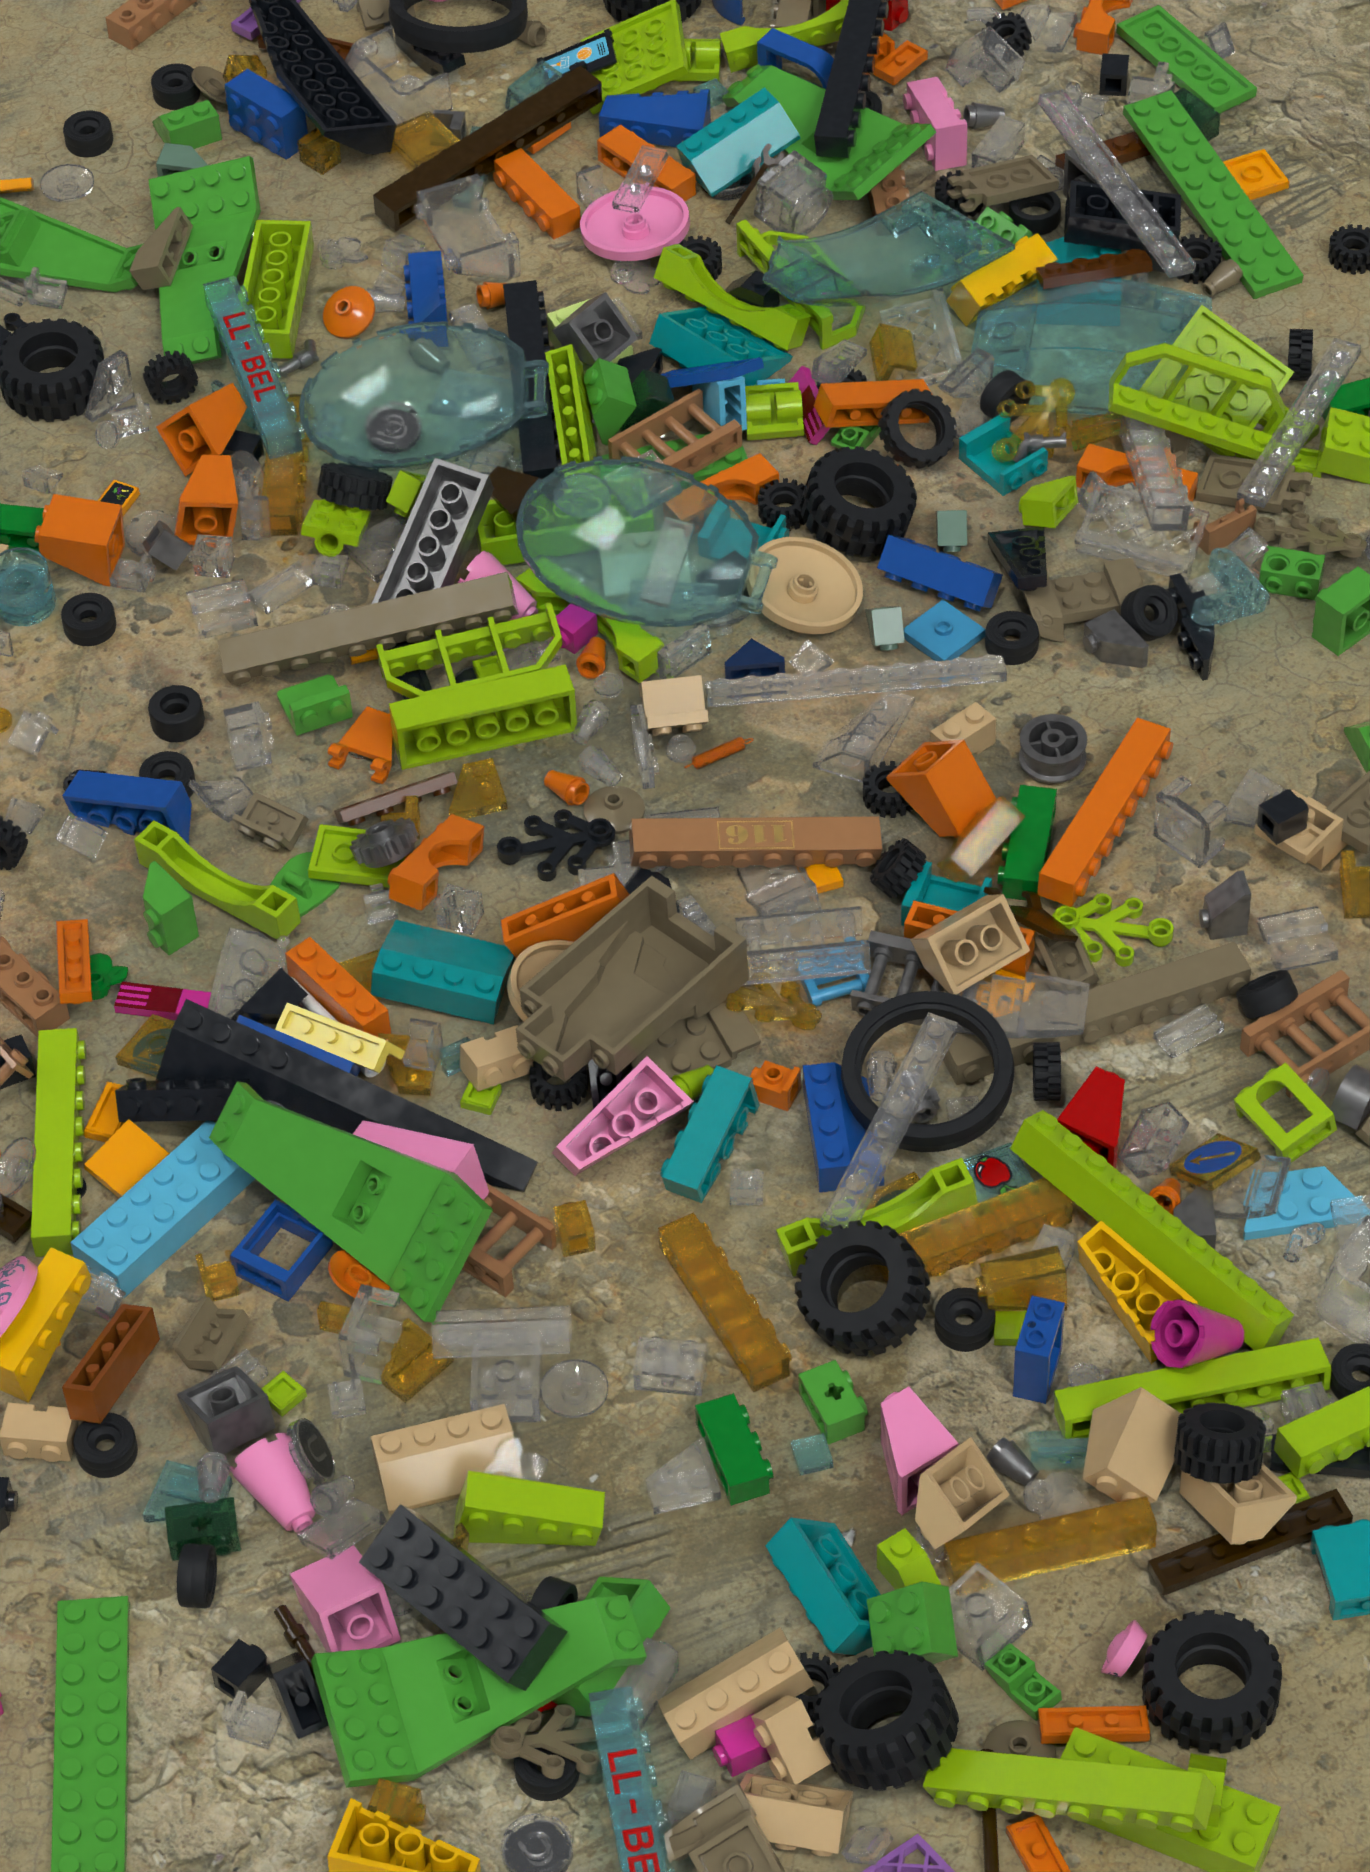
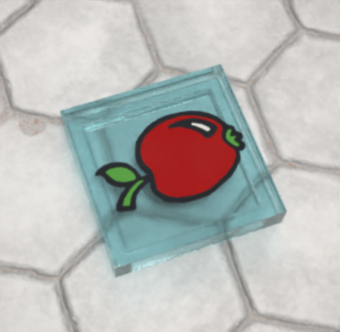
M1011 1142L963 1159L975 1184L978 1205L972 1208L979 1219L1039 1197V1189L1021 1158L1010 1150Z

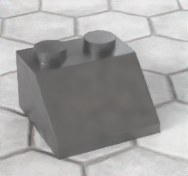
M606 292L589 299L552 330L562 346L572 344L580 361L591 367L598 358L611 362L638 339Z
M237 1365L177 1394L178 1400L200 1442L215 1457L228 1453L234 1448L252 1439H257L264 1433L276 1428L267 1394Z

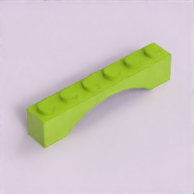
M841 0L830 10L814 19L774 29L816 47L839 41L849 0ZM742 26L719 33L731 73L758 65L757 42L772 28Z
M680 244L663 247L654 278L662 282L665 288L677 290L683 293L687 300L705 305L709 312L721 314L729 318L731 324L751 330L752 335L773 342L774 347L777 349L789 351L790 349L802 346L812 317L810 314L791 304L779 307H759L742 302L727 293L713 279L700 255Z
M540 560L516 577V580L537 601L536 608L538 613L546 612L545 604L551 602L554 613L559 614L574 600L597 613L598 631L613 646L618 658L619 669L637 682H643L666 665L665 646L658 637L652 636L643 630L638 623L624 617L616 608H611L602 602L597 595L589 593L579 583L561 574L556 567H551Z
M153 820L134 839L139 864L149 869L150 863L156 861L184 889L280 942L301 923L296 897L274 885H253L224 873L200 856L177 832Z
M961 1157L931 1169L905 1192L872 1209L837 1218L806 1217L776 1229L781 1252L794 1277L799 1265H805L806 1259L803 1256L808 1248L813 1250L818 1245L815 1240L822 1234L825 1237L832 1234L831 1228L838 1225L847 1228L850 1221L860 1220L864 1226L867 1221L879 1222L882 1227L888 1225L895 1229L899 1235H902L978 1205L975 1184Z

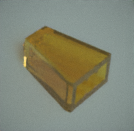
M999 797L976 813L938 862L937 866L943 871L947 879L953 882H966L990 858L1024 819L1025 815L1005 797Z
M1058 1245L979 1263V1277L974 1278L978 1297H985L988 1309L1027 1311L1031 1295L1064 1302V1311H1067V1273Z

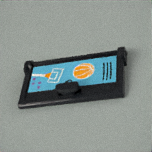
M608 28L603 33L547 57L537 58V64L542 72L544 85L547 86L580 65L592 74L618 63L611 30Z

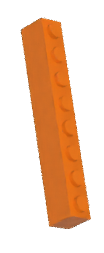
M1138 717L1136 718L1041 869L1037 893L1039 896L1072 907L1079 896L1083 897L1085 895L1090 877H1095L1100 869L1101 859L1103 856H1109L1114 838L1122 835L1127 817H1133L1139 798H1144L1148 792L1150 780L1157 778L1161 769V762L1163 759L1168 760L1173 749V742H1170V728Z

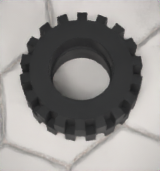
M1225 1403L1194 1405L1193 1408L1185 1409L1178 1417L1174 1454L1175 1463L1180 1466L1183 1472L1207 1482L1226 1484L1250 1480L1252 1476H1257L1262 1468L1266 1426L1260 1417L1255 1416V1413L1239 1406Z

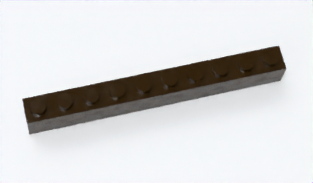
M581 65L566 73L510 110L505 111L494 120L484 124L470 135L463 137L454 145L444 149L430 160L423 162L420 166L401 176L390 185L380 189L373 195L375 215L395 232L493 171L494 160L520 148L525 151L601 103V81Z

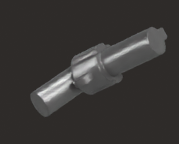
M307 339L304 342L305 349L293 355V359L276 368L281 377H287V374L298 368L304 369L313 364V361H319V357L316 355L314 340Z
M1024 432V440L1020 443L1012 460L1019 462L1027 456L1029 451L1032 454L1043 447L1067 448L1066 432H1063L1060 437H1043V434L1030 435L1028 432Z

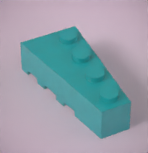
M717 1065L712 1075H707L702 1085L703 1094L699 1102H694L688 1114L689 1122L684 1131H679L674 1143L675 1150L671 1158H667L664 1161L660 1173L666 1190L700 1203L703 1202L720 1173L721 1164L719 1161L721 1158L724 1160L728 1159L733 1152L734 1136L736 1133L743 1135L748 1126L746 1121L748 1113L755 1114L760 1106L752 1078Z

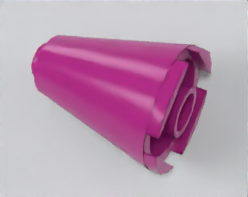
M1183 1299L1164 1302L1156 1310L1151 1322V1330H1155V1341H1151L1152 1349L1158 1360L1168 1367L1184 1368L1235 1352L1242 1346L1244 1341V1329L1237 1319Z

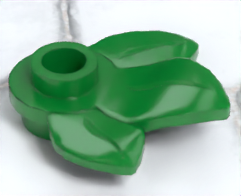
M96 953L90 955L92 1000H98L108 995L112 985L121 983L127 978L128 967L113 966L112 959L107 954Z

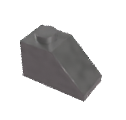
M1115 609L1084 624L1083 645L1100 662L1137 668L1147 666L1149 645Z
M1244 870L1235 872L1204 897V908L1199 910V920L1201 927L1207 928L1210 940L1247 935L1251 892Z
M1204 1181L1174 1208L1173 1215L1178 1217L1186 1227L1197 1236L1205 1239L1207 1244L1215 1249L1216 1226L1211 1181Z

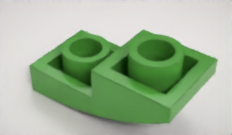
M878 425L841 427L832 439L831 446L836 448L849 447L850 449L858 446L864 447L865 450L877 438L881 428Z
M1011 1643L984 1663L985 1669L997 1684L1035 1721L1038 1720V1708H1053L1062 1700L1061 1691L1036 1672L1035 1662Z

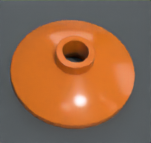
M348 286L338 290L328 299L324 307L323 322L326 329L332 335L343 339L361 334L373 320L375 314L374 300L365 289L358 286Z
M345 1250L335 1252L328 1262V1271L334 1283L342 1291L356 1299L370 1302L383 1299L390 1289L388 1284Z

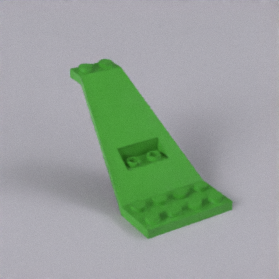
M758 64L747 71L745 79L729 86L727 89L728 93L722 97L727 107H736L765 87L779 101L801 138L783 151L789 157L791 156L794 159L793 161L832 200H860L936 133L931 124H902L865 107L864 110H860L861 126L856 128V146L851 147L849 158L816 156L814 134L826 89L775 66H760Z
M250 156L148 179L155 230L176 207H181L193 225L171 286L159 287L164 356L166 351H170L171 355H173L174 351H179L180 355L182 353L186 354L192 364L222 358L218 329L255 229L256 220H258L261 212L254 161ZM219 248L218 256L214 257V250ZM193 254V261L188 263V257Z
M0 197V275L108 292H118L125 289L131 290L138 285L137 281L132 277L130 268L138 249L143 244L125 248Z
M236 1083L209 1136L226 1156L388 1284L424 1322L434 1323L493 1211L457 1174L264 1101L247 1083Z
M627 1595L595 1597L541 1610L568 1632L526 1691L507 1683L447 1633L382 1648L314 1654L311 1663L346 1788L414 1781L492 1736L499 1727L513 1724L610 1667L643 1664L647 1655ZM449 1673L455 1674L457 1678L452 1677ZM458 1704L464 1705L466 1709L461 1708Z

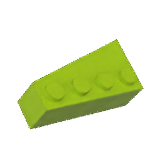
M468 1471L456 1505L453 1541L465 1543L596 1546L603 1528L605 1492Z

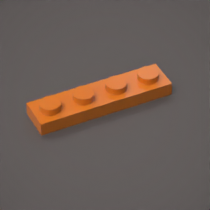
M88 919L56 921L60 1004L92 1002Z

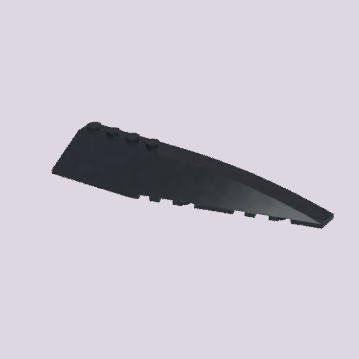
M249 0L277 78L322 135L365 154L377 155L379 153L391 152L397 124L296 0Z
M188 999L185 1000L172 1027L156 1080L164 1077L185 1080L197 1076L205 1077V1079H216L222 1076H234V1079H250V1087L264 1101L351 1134L365 1120L474 1144L486 1183L494 1187L524 1192L538 1164L537 1161Z

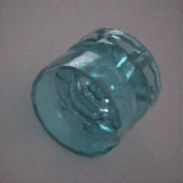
M16 547L0 553V617L4 622L14 626H30L40 623L49 617L55 609L57 600L46 558L40 552L31 548Z

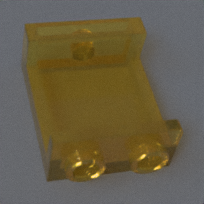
M427 111L396 126L392 149L388 153L398 152L415 169L423 162L430 160L460 140L430 111Z

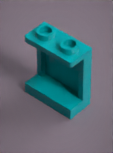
M1005 413L999 414L959 438V459L1002 496L1019 489L1033 478L1041 476L1047 471L1048 450L1044 447L1032 454L1029 451L1027 456L1019 462L1012 460L1022 440L1010 431L1011 418Z
M926 861V864L922 866V872L917 874L918 878L916 881L913 880L911 882V886L907 890L902 902L901 925L904 926L914 900L960 911L988 895L983 891L985 887H992V878L985 877L981 887L932 875V862Z
M1361 1519L1352 1524L1341 1526L1327 1525L1318 1530H1312L1310 1549L1313 1555L1317 1554L1330 1594L1329 1611L1332 1620L1370 1614V1520Z

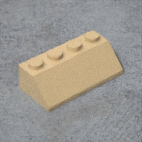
M505 1404L371 1436L374 1460L389 1515L393 1514L400 1504L409 1509H415L459 1498L468 1471L523 1479L514 1434Z
M780 1627L657 1701L677 1741L691 1760L716 1745V1730L753 1713L756 1714L786 1695L796 1697L815 1685Z

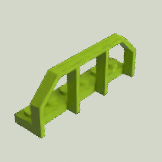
M746 219L736 223L737 255L739 257L747 255L762 273L778 279L779 292L791 305L812 316L809 326L819 336L820 348L822 350L856 336L865 312V299L808 236L772 230L760 234L759 230L753 228ZM772 245L802 249L810 257L788 265L786 260L781 259L776 254ZM820 267L836 285L815 294L804 285L800 275ZM847 296L856 306L850 324L832 331V323L834 322L832 312L823 305Z
M1162 343L1126 353L1109 380L1108 411L1260 461L1268 462L1272 457V435L1285 417V405L1272 378L1167 343ZM1162 358L1184 364L1162 398L1120 385L1121 380L1132 366ZM1194 368L1231 380L1210 414L1172 402ZM1242 384L1266 391L1276 410L1262 431L1220 418Z
M552 603L545 604L546 612L495 624L493 617H488V626L444 637L442 636L441 629L435 630L436 639L384 651L382 644H378L376 648L382 678H385L387 688L411 699L546 669L562 646V636ZM554 636L535 665L509 671L503 651L504 648L512 649L521 644L545 641ZM492 651H496L502 673L456 684L451 663L476 655L484 656ZM443 664L449 686L424 692L395 677L401 676L406 672L419 669L427 670L435 665Z

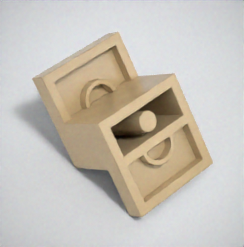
M702 675L644 681L639 684L645 731H652L653 736L669 735L672 733V728L682 727L683 733L701 731L703 729L702 725L709 722L708 710H705Z
M1292 790L1298 798L1300 797L1306 802L1309 808L1306 829L1277 845L1257 824L1255 825V834L1304 864L1308 862L1322 870L1347 845V843L1341 840L1344 819L1327 810L1325 805L1313 798L1305 797Z

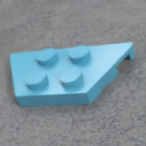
M1325 1166L1260 1175L1245 1223L1243 1238L1244 1240L1366 1223L1370 1221V1211Z

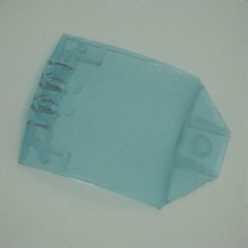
M920 191L878 215L838 232L797 240H783L781 236H778L777 250L772 252L768 262L770 268L768 272L764 273L762 279L765 285L792 302L824 307L864 306L887 302L948 285L1015 250V244Z
M1116 278L1043 289L1041 284L1037 282L978 312L969 360L975 367L979 366L987 375L988 383L997 374L1006 370L1014 371L1031 385L1032 395L1023 413L1058 412L1089 414L1142 424L1141 421L1108 411L1110 378L1126 353L1162 343L1172 345L1201 305L1212 311V297L1145 282ZM1161 359L1130 367L1121 380L1120 385L1139 391Z

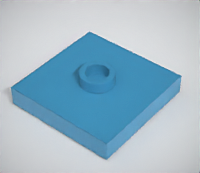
M941 600L903 628L906 641L943 667H946L985 637V628L945 600Z

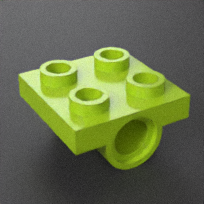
M684 39L689 73L672 81H719L721 39Z
M798 382L745 386L747 441L804 436L802 396Z
M314 499L302 523L301 535L315 538V547L322 555L328 557L336 556L342 551L345 544L358 547L370 522L371 511L359 509L358 507L351 508L338 505L334 502H328L326 499Z

